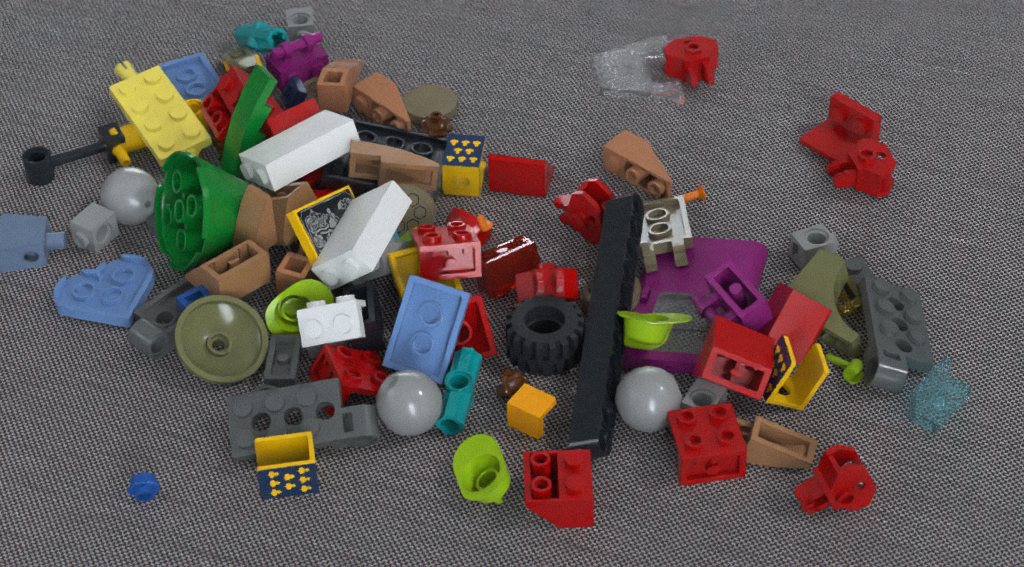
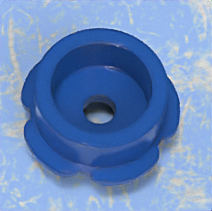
M139 473L130 478V486L127 488L129 495L134 496L137 501L144 502L155 497V494L160 491V483L157 482L156 476L152 473Z

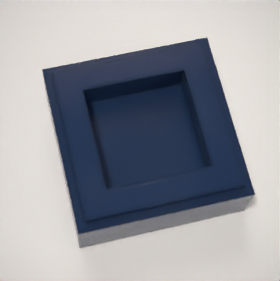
M291 76L281 95V100L286 110L303 103L308 94L300 78Z

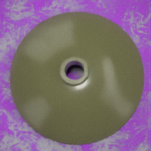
M209 295L195 300L181 313L174 330V345L182 364L196 377L214 384H234L249 378L259 369L267 354L268 333L260 315L246 302L227 295ZM219 344L222 350L217 351L212 345Z

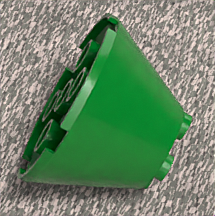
M188 151L172 153L166 159L161 169L162 172H166L163 184L156 187L154 205L155 228L161 253H167L172 261L168 262V265L176 271H188L233 248L235 225L246 187L250 184Z

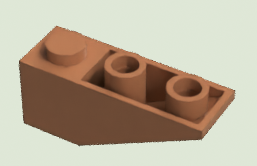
M337 58L322 68L316 84L321 111L326 109L334 113H347L353 96V85L358 82L364 60Z
M376 72L353 85V103L359 112L364 113L377 124L411 131V120L395 82Z
M625 129L603 145V168L658 199L671 197L672 179L646 140Z

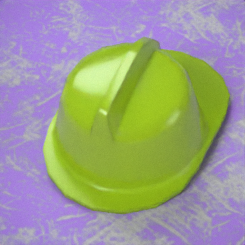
M314 279L300 280L277 295L267 306L265 320L268 329L272 334L300 335L297 310L307 309L306 303L325 300L326 305L333 304L334 297L331 290L321 281Z
M617 311V315L624 317V344L627 347L653 350L663 345L667 341L674 323L692 320V316L680 313Z
M476 434L468 437L460 444L453 459V470L460 492L469 501H479L485 504L493 502L499 505L503 504V496L511 484V474L506 467L498 443L487 434Z

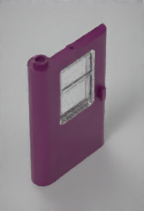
M692 237L694 247L685 249L688 265L676 267L673 251L656 254L658 271L646 273L644 263L639 277L642 287L640 303L631 312L680 313L692 316V320L674 323L667 341L653 350L626 346L623 368L634 369L648 365L662 368L668 373L692 374L711 327V323L707 319H702L696 312V306L691 302L692 296L696 293H701L704 298L709 296L711 293L704 277L729 259L758 290L768 258L767 248L763 244L751 240ZM721 306L716 308L721 317L726 314Z

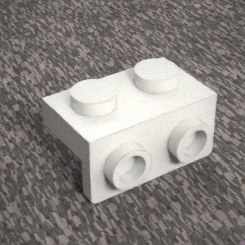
M355 295L336 297V303L327 305L325 300L306 303L307 309L297 310L302 348L366 337L361 310L362 307H366L365 300L355 299Z

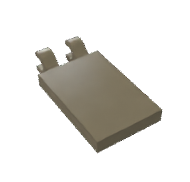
M679 195L643 202L644 220L638 258L643 257L646 273L658 271L656 254L673 251L676 267L688 265L685 249L693 248L694 244L684 196Z

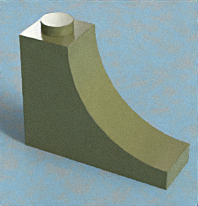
M820 248L788 287L832 310L817 339L848 357L856 359L862 352L860 334L852 330L842 320L837 311L840 292L849 279L846 262L838 254H830Z

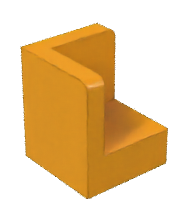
M524 383L507 402V425L539 440L543 436V418L556 405V397Z

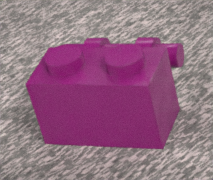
M319 31L313 34L308 32L300 35V39L292 42L284 41L279 43L278 47L270 50V55L265 56L267 70L278 81L276 87L281 93H283L291 76L300 78L302 83L313 77L320 76L322 68L329 64L328 53L318 44L323 41L322 34Z
M730 259L704 277L711 294L704 298L701 293H696L691 298V302L696 306V312L702 319H707L711 324L715 315L720 316L716 311L718 306H721L726 312L722 316L723 318L754 331H757L773 319L767 299Z

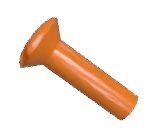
M699 185L695 191L683 194L685 203L698 198L706 200V193L702 185Z

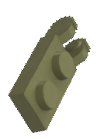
M239 47L237 51L230 53L227 51L221 55L229 69L231 66H234L247 73L252 70L251 66L257 64L254 53L247 47Z

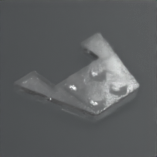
M663 33L593 54L592 66L599 96L634 100L636 95L649 97L650 102L660 103L661 98L674 100V104L684 105L685 95L681 81L652 83L646 58L665 56L663 47L670 42L668 34Z

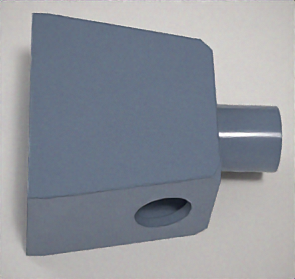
M1 214L0 273L44 267L48 264L51 250L67 249L66 232H51L47 217Z

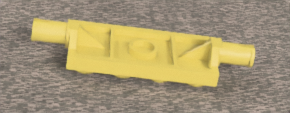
M123 61L127 69L121 63L116 65L115 73L122 81L109 86L110 95L161 167H163L166 159L176 151H188L199 157V153L203 148L212 145L211 136L159 65L139 74L136 73L129 61Z

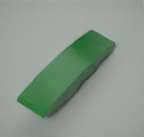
M257 64L246 82L233 112L222 156L221 167L239 179L243 175L240 169L242 162L239 154L263 142L266 134L260 128L272 110L266 101L278 83L265 67Z

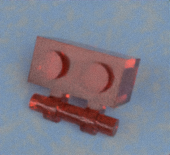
M520 235L482 252V277H475L479 291L490 298H500L507 295L509 290L516 288L515 274L536 269V265L541 264L535 242L524 235Z

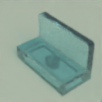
M945 357L911 392L908 419L934 433L970 398L971 387L949 377L952 359Z

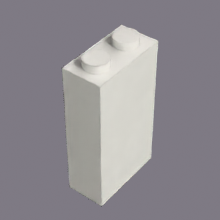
M325 109L240 153L239 157L242 162L240 169L247 180L276 191L348 153L351 140L360 141L353 119Z
M394 180L353 199L311 270L330 290L372 272L412 200Z

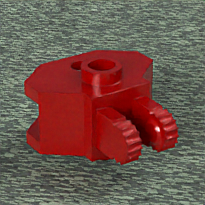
M697 35L670 41L663 47V53L666 57V63L663 64L665 76L680 79L683 83H688L690 88L697 87L700 80H704L707 85H712L714 83L713 71L718 67L719 45L716 39Z
M867 138L858 140L854 150L847 152V158L831 161L826 165L825 169L829 177H833L832 183L836 188L853 187L855 192L863 191L879 198L889 195L894 185L892 174L897 162L885 144ZM880 155V156H883V157H885V158H883V159H878V158H876V156Z
M588 178L573 194L560 195L553 200L556 209L561 208L565 210V212L559 215L562 224L571 225L573 230L578 231L591 244H599L605 204L607 200L613 199L614 195L598 178Z
M543 263L536 265V269L515 274L518 296L517 304H522L523 299H533L537 295L541 297H547V295H554V298L562 297L566 299L567 303L576 302L580 299L576 269L555 267L554 263Z
M836 444L824 451L818 466L812 469L815 476L798 485L794 494L799 502L801 501L802 510L809 515L829 506H832L834 512L839 509L858 511L870 504L877 489L855 448ZM860 482H864L860 487H857Z

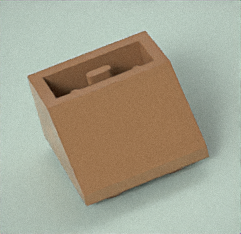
M307 181L290 183L276 191L268 189L265 192L272 197L278 242L275 245L285 247L297 240V236L286 214L317 200Z
M248 239L186 273L185 279L195 287L203 285L212 295H227L240 299L271 281L268 253Z

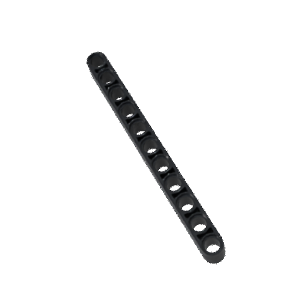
M636 192L609 199L605 204L568 439L569 450L590 449L591 460L609 456L612 448L617 412L614 399L616 388L622 377L626 348L623 342L624 317L617 315V311L631 312L644 220V205L641 197Z

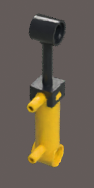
M199 99L185 100L208 132L209 124L199 108L203 101ZM116 122L97 127L99 142L51 156L48 148L42 146L31 147L23 153L22 160L27 181L34 186H43L54 180V170L57 166L103 152L110 165L119 162L122 167H125L131 163L128 153L146 148L147 146L131 123L118 126Z

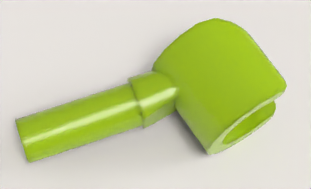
M832 353L826 355V360L844 370L843 377L847 382L857 384L864 376L861 371L863 368L861 360L852 359L849 362Z

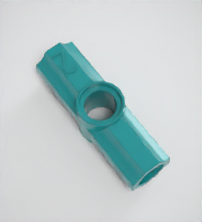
M255 20L254 24L244 23L242 26H237L233 34L236 37L237 44L262 54H268V51L278 47L279 43L290 41L286 35L287 31Z
M462 347L461 350L456 351L450 372L444 378L443 409L436 421V428L442 430L445 435L456 436L457 433L464 431L469 409L474 405V390L482 364V354L477 353L474 348Z

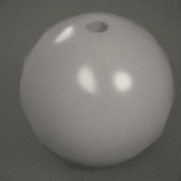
M125 166L116 169L102 183L100 190L101 206L115 211L118 224L139 225L146 222L147 217L154 213L155 193L158 184L155 178L142 168Z
M647 365L634 368L623 376L616 388L614 400L625 424L636 431L651 433L663 430L669 426L667 412L681 409L682 395L674 377L662 368Z
M403 369L391 374L382 382L376 395L378 417L383 425L397 435L417 436L428 431L435 425L443 409L441 390L431 377L418 370Z

